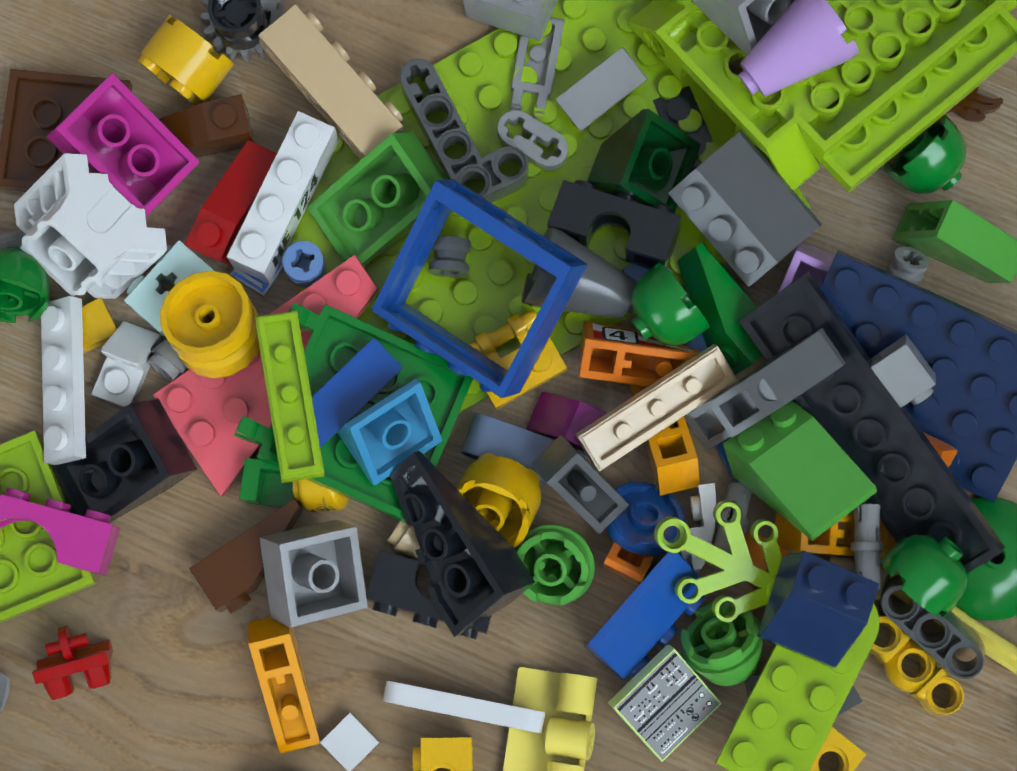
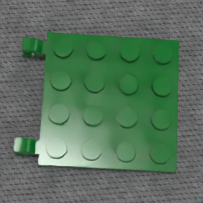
M293 303L289 312L297 311L300 330L311 333L304 349L311 396L313 397L360 350L375 338L403 368L350 420L412 380L417 379L422 385L443 440L423 454L436 467L473 378L452 371L447 366L448 361L436 354L427 353L412 343L326 304L323 306L320 315L299 304ZM243 416L233 436L261 445L257 458L279 467L272 423L270 428ZM334 434L320 448L324 476L306 480L406 523L391 476L373 486L339 434Z

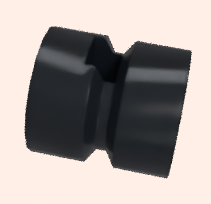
M208 0L207 10L218 38L224 45L234 50H247L259 44L258 35L267 28L268 24L260 0Z

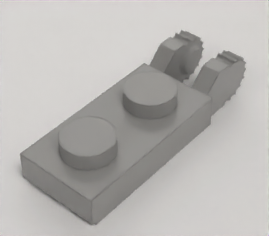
M550 18L552 22L551 33L544 38L539 46H534L530 50V58L525 65L529 38L521 35L514 73L519 67L521 68L513 77L511 90L514 92L510 111H522L523 93L538 95L536 108L545 110L547 98L551 97L564 19ZM523 66H529L536 71L537 84L520 82Z

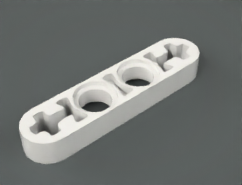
M386 681L383 702L536 733H542L545 712L392 681Z

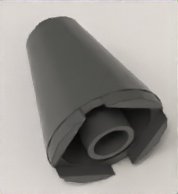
M554 227L547 229L544 237L588 264L563 311L620 319L624 317L626 312L631 314L634 312L631 300L632 292L636 286L635 279L562 230ZM534 264L532 274H527L524 283L522 303L541 308L557 277Z

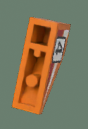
M584 321L577 358L579 377L648 387L702 351L684 345H664L653 336L645 340L639 331L627 327Z

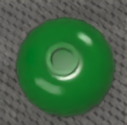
M945 114L939 118L940 121L931 125L897 154L900 155L894 160L893 164L889 161L884 164V171L904 189L917 194H928L941 188L943 191H946L960 180L962 174L959 171L965 162L966 144L960 130Z
M1 248L0 321L15 323L16 316L29 315L28 322L40 318L43 312L47 310L49 304L50 280L47 272L33 256L22 251L20 248Z
M658 263L637 282L632 292L631 300L632 307L637 316L631 322L645 340L653 336L664 345L677 346L693 340L710 327L696 305L692 304L686 295V291L663 264Z
M915 534L903 538L881 558V563L890 577L896 572L900 574V579L904 583L900 588L918 605L934 616L940 613L941 618H945L964 596L967 576L966 569L959 560L964 554L947 537L938 541L930 535Z

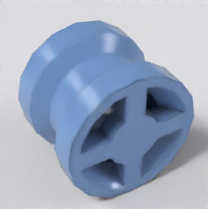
M298 241L288 246L284 252L282 262L291 282L297 286L309 287L325 275L326 263L318 246L308 241Z

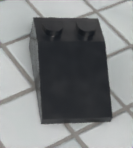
M158 398L130 403L85 436L86 458L59 465L51 464L65 502L71 505V513L85 517L87 509L110 515V522L165 492L197 470Z

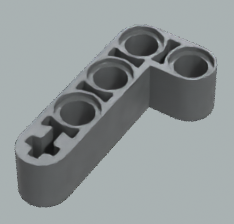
M413 59L404 64L400 72L404 97L447 180L455 179L463 185L473 179L483 182L485 188L478 195L491 203L522 188L528 180V159L526 154L517 147L506 146L481 158L432 64L424 59ZM415 77H419L421 81L426 82L428 96L424 99L418 84L412 81ZM434 110H442L448 115L447 119L440 124H432L426 118ZM456 144L463 146L467 152L460 159H450L444 154L446 149ZM510 161L517 163L521 167V171L516 176L509 177L503 175L499 168L505 162Z

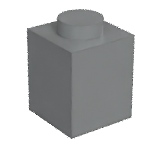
M907 334L872 357L871 369L900 408L909 402L912 405H917L933 393L932 387L936 385V374Z

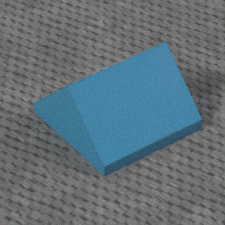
M417 379L412 380L353 418L337 432L373 486L389 477L414 452L420 451L424 454L443 441L422 385Z

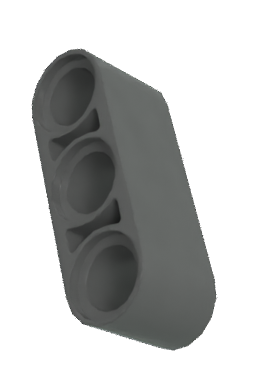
M900 575L890 578L884 586L881 602L886 616L954 676L969 679L978 675L983 669L985 655L984 643L979 635L952 611L945 618H941L940 613L934 616L914 600L908 605H897L892 601L890 595L895 591L902 590L900 587L904 583L900 579ZM928 619H937L943 623L945 628L939 633H929L922 627V623ZM966 647L972 649L977 656L973 660L965 662L957 659L954 652L959 648Z

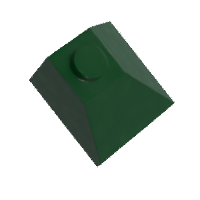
M642 109L601 144L587 182L611 195L614 192H621L635 198L637 203L650 207L654 204H660L676 211L678 204L668 193L690 174L701 144L650 109Z

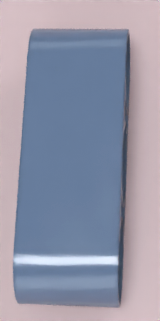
M474 414L460 451L461 453L476 460L484 453H492L496 456L515 460L526 468L534 470L539 475L541 484L550 486L531 463L555 440L487 415ZM575 448L584 458L587 454Z

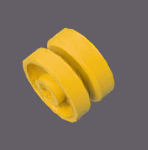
M215 271L194 273L179 281L166 295L160 310L161 329L183 364L197 375L214 379L232 376L246 368L260 351L255 317L259 316L241 283L230 275Z

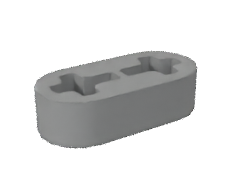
M511 110L500 118L498 122V138L504 147L514 146L521 149L526 154L528 162L545 171H555L565 164L568 157V144L560 133L519 110ZM518 122L523 123V133L531 138L527 140L517 134L511 139L508 137L509 129L506 126L508 124L515 126ZM536 141L546 147H549L552 143L557 144V153L560 156L557 158L551 155L548 160L543 159V150L535 144Z

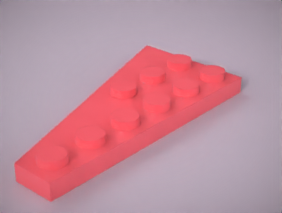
M354 255L270 314L289 312L293 303H296L320 315L323 306L326 304L358 319L379 292V288L357 256ZM301 331L303 349H305L311 335L308 331ZM260 351L246 368L232 376L214 379L199 376L189 369L153 394L155 399L158 398L174 428L221 497L225 496L231 488L233 481L244 468L245 458L253 459L255 452L261 446L233 436L242 417L250 418L270 428L272 423Z

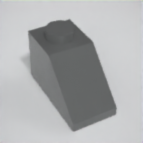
M562 435L531 463L543 479L598 534L629 506L623 497Z

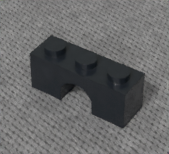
M563 180L547 227L562 230L588 248L592 236L597 230L605 226H617L623 229L629 236L625 248L626 262L647 269H652L660 263L667 268L680 233L681 216L676 215L674 210L664 205L654 204L650 207L637 203L635 198L625 193L614 192L611 195L598 191L595 185L586 181L576 180L572 183Z
M379 550L366 593L367 600L374 602L372 610L396 617L398 610L414 614L412 622L432 628L437 627L438 621L444 622L432 600L424 597L418 590L417 578L421 563L419 564L417 560ZM492 615L463 632L460 636L476 640L478 632L487 635Z

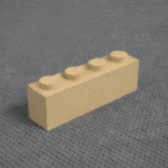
M295 4L258 35L260 47L325 121L335 127L340 138L361 160L391 133H402L403 125L400 122L403 120V117L391 102L387 101L383 104L374 94L376 86L363 71L356 73L347 63L350 57L343 47L335 40L330 44L321 34L323 27L319 20L309 10L303 13Z

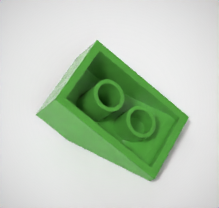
M414 132L391 133L309 204L307 209L343 262L355 255L362 265L365 266L408 237L435 180L447 179Z
M792 400L723 443L733 477L812 541L877 492L876 486L819 422Z

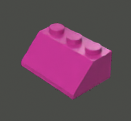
M113 73L46 136L63 154H87L89 173L108 174L109 182L136 208L145 209L146 217L200 163Z

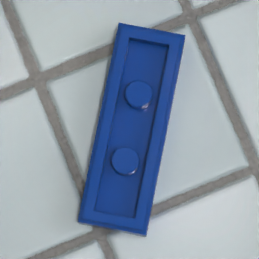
M375 338L312 397L320 448L403 368Z

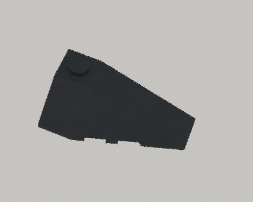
M420 451L414 452L390 475L405 522L413 526L420 549L415 550L419 564L425 562L433 585L428 587L431 600L454 637L504 608L535 583L509 542Z

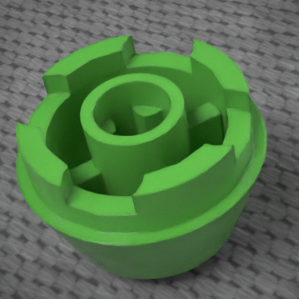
M558 525L539 526L530 530L524 541L515 548L516 553L535 581L532 586L523 592L534 602L538 603L540 601L550 605L571 603L585 594L593 581L595 563L591 549L582 536L570 528Z
M728 601L723 602L719 607L721 615H727L732 610ZM712 603L698 609L695 612L697 619L689 625L687 631L684 629L681 631L682 655L686 663L707 680L719 686H732L747 680L757 671L761 662L763 639L757 637L761 626L758 618L751 611L739 614L731 622H723L713 614Z

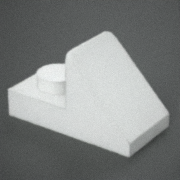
M123 321L101 349V353L106 356V359L91 395L122 408H125L130 403H136L150 368L147 361L152 356L151 350L159 345L162 335Z

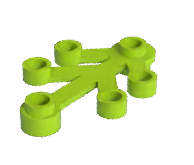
M720 501L713 510L715 521L723 526L731 554L692 535L688 525L677 517H666L660 520L655 527L654 538L662 549L670 553H678L685 550L723 569L697 579L691 576L680 578L675 584V594L681 601L693 604L703 595L747 581L759 587V589L736 598L726 594L717 596L712 603L713 614L723 622H731L741 613L768 604L782 560L777 543L778 528L774 523L767 519H759L750 528L751 538L762 547L768 570L766 572L753 565L740 524L741 510L731 501ZM732 507L734 510L732 519L722 521L720 514L723 508ZM768 525L771 529L770 536L765 540H760L758 530L760 527ZM669 526H675L678 531L676 538L671 541L665 540V529ZM687 583H694V594L690 597H684L682 595L683 586ZM725 601L731 602V612L727 615H721L719 613L720 605Z

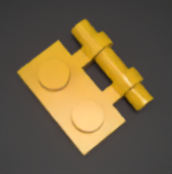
M534 309L521 316L516 313L507 318V323L488 334L484 331L474 337L475 341L469 345L508 370L519 348L502 358L499 357L495 348L514 337L521 346L528 333L527 330L532 326L537 313ZM549 337L520 393L500 398L491 391L486 394L495 410L564 373L567 371V366Z

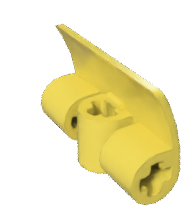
M519 667L512 706L545 712L542 733L509 727L503 771H584L586 760H589L592 755L595 740V724L591 721L598 678Z

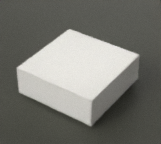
M349 713L320 743L347 771H352L380 742L352 713Z

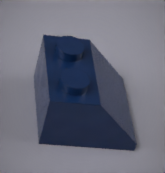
M805 551L783 556L757 637L835 668L867 625L880 583Z

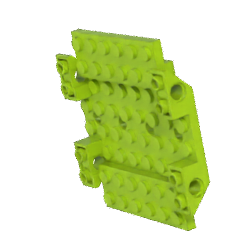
M653 0L627 21V25L679 80L687 74L691 76L736 124L735 135L742 130L793 191L819 171L818 160L842 187L850 193L1017 55V20L1010 14V12L1017 8V0H826L847 28L842 37L847 44L854 40L859 54L849 61L764 97L759 91L752 95L739 76L732 73L729 69L731 62L743 60L746 54L691 0Z

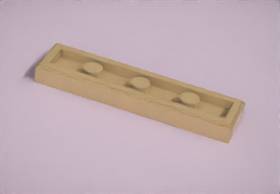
M712 344L576 433L575 436L595 469L601 471L738 380L719 347Z

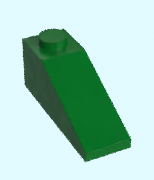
M700 242L677 262L692 304L698 307L710 326L702 333L706 346L717 345L734 375H737L754 364L762 356L760 350L739 322L740 319L756 309L757 306Z

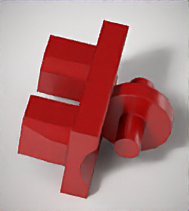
M68 626L58 628V641L45 644L46 652L50 657L39 659L36 662L37 669L32 672L35 683H43L51 700L60 699L72 694L74 686L70 675L84 671L89 689L110 684L112 679L110 660L113 653L110 639L89 645L87 633L73 636Z

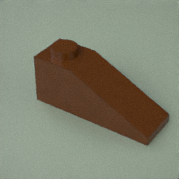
M241 94L201 102L159 119L196 158L241 149L247 140L254 143L248 108Z
M295 499L189 568L215 610L223 612L228 609L231 614L251 601L249 594L258 588L265 576L259 537L292 530L303 511Z

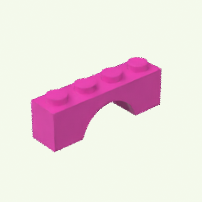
M11 488L6 489L5 495L0 494V530L15 522H36L46 529L53 539L58 563L103 576L107 575L120 531L119 527L109 523L110 515L88 509L86 510L85 517L69 513L71 505L52 499H47L45 506L29 502L31 494Z

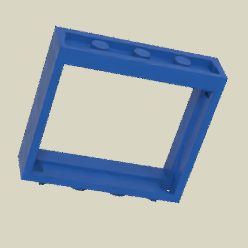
M455 179L435 180L371 310L389 323L388 328L397 332H405L414 338V344L419 349L430 354H438L447 360V366L452 371L463 376H471L480 382V388L485 393L491 391L500 398H504L521 392L588 264ZM451 210L557 277L508 370L405 303Z

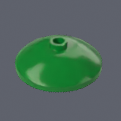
M983 497L971 499L1005 548L1001 553L1002 559L999 564H994L989 560L966 574V590L956 607L973 619L982 621H999L1017 616V504L1003 498H996L995 502Z

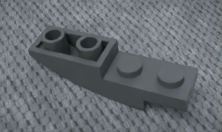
M821 328L762 364L752 373L724 389L684 417L705 449L709 450L725 439L736 436L844 366L846 362Z

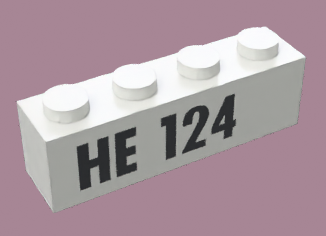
M297 112L227 255L233 268L270 284L339 142L335 127L302 112Z

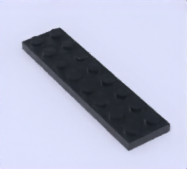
M809 272L739 320L767 361L821 328L827 334L846 364L796 397L795 401L819 422L876 486L877 492L868 498L867 502L880 505V520L897 543L903 538L915 534L930 535L938 541L947 537L963 552L964 555L959 560L966 569V574L1003 552L1005 548L1003 543L905 406L900 408L871 369L873 361Z

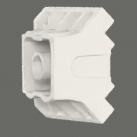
M64 153L14 204L16 225L25 233L20 249L33 256L47 274L73 297L75 295H84L88 292L94 298L116 299L137 277L142 275L167 251L165 228H148L145 209L136 208L124 198L109 182L108 174L89 173L87 154Z

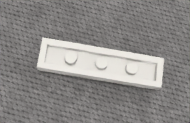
M68 296L50 301L47 310L41 316L44 463L52 465L86 458L82 299Z

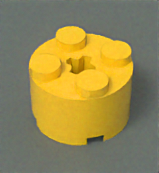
M170 14L140 52L142 56L138 59L140 64L165 84L170 79H173L169 85L193 105L206 102L234 66V63L224 54L220 56L216 53L213 45Z
M484 453L479 456L478 460L470 464L456 487L509 544L514 546L513 548L519 546L524 541L541 504L539 475L534 470L526 468L515 460L496 456L492 453Z

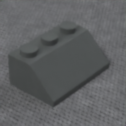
M742 130L668 193L748 287L779 263L822 225Z

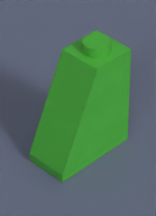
M954 200L910 203L907 205L892 240L906 247L917 249L930 258L986 283H1012L1013 278L1017 275V239Z

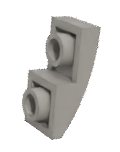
M622 47L556 98V101L577 128L582 131L648 78L626 49Z

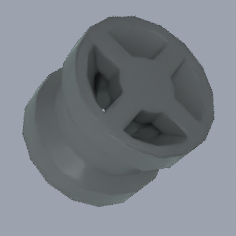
M438 236L432 248L434 258L429 262L428 272L441 277L459 278L468 276L469 265L466 263V255L471 250V241L460 237Z

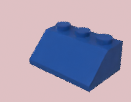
M668 552L585 648L622 681L628 675L634 677L651 661L646 654L657 643L663 648L679 630L673 624L683 612L691 616L706 599L703 595L697 602L687 604L681 601L675 594V584L680 578L691 576L697 579L700 576L678 553ZM687 583L682 588V595L684 597H690L695 592L694 583Z

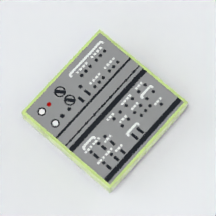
M669 644L608 702L661 762L722 704L680 654Z

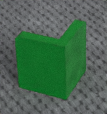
M245 458L239 499L247 504L281 508L295 499L293 481L282 483L279 467L264 460Z

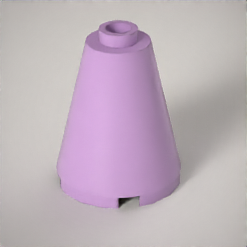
M795 0L740 62L744 71L738 74V76L752 95L759 91L765 97L849 61L859 54V50L854 40L847 44L842 37L847 28L826 0Z

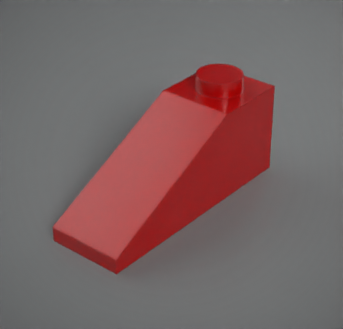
M247 140L201 207L184 245L221 263L232 266L227 255L277 153Z

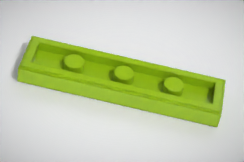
M297 311L256 316L255 323L281 482L323 477L324 468Z

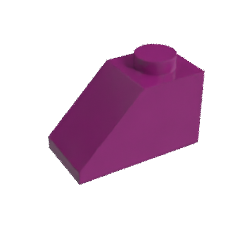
M541 392L526 430L553 440L562 435L574 448L585 452L575 434L607 414V412L578 400Z

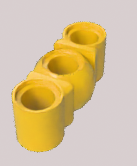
M880 616L879 624L889 630L890 642L884 648L873 644L869 653L875 656L879 664H884L886 676L891 684L901 691L911 693L910 695L919 700L924 710L930 714L948 715L959 710L964 700L963 688L959 682L948 677L943 667L938 668L937 660L911 639L887 616ZM907 654L914 655L920 662V671L914 678L908 677L902 671L901 663ZM938 684L944 685L950 692V702L944 708L935 705L932 699V691Z

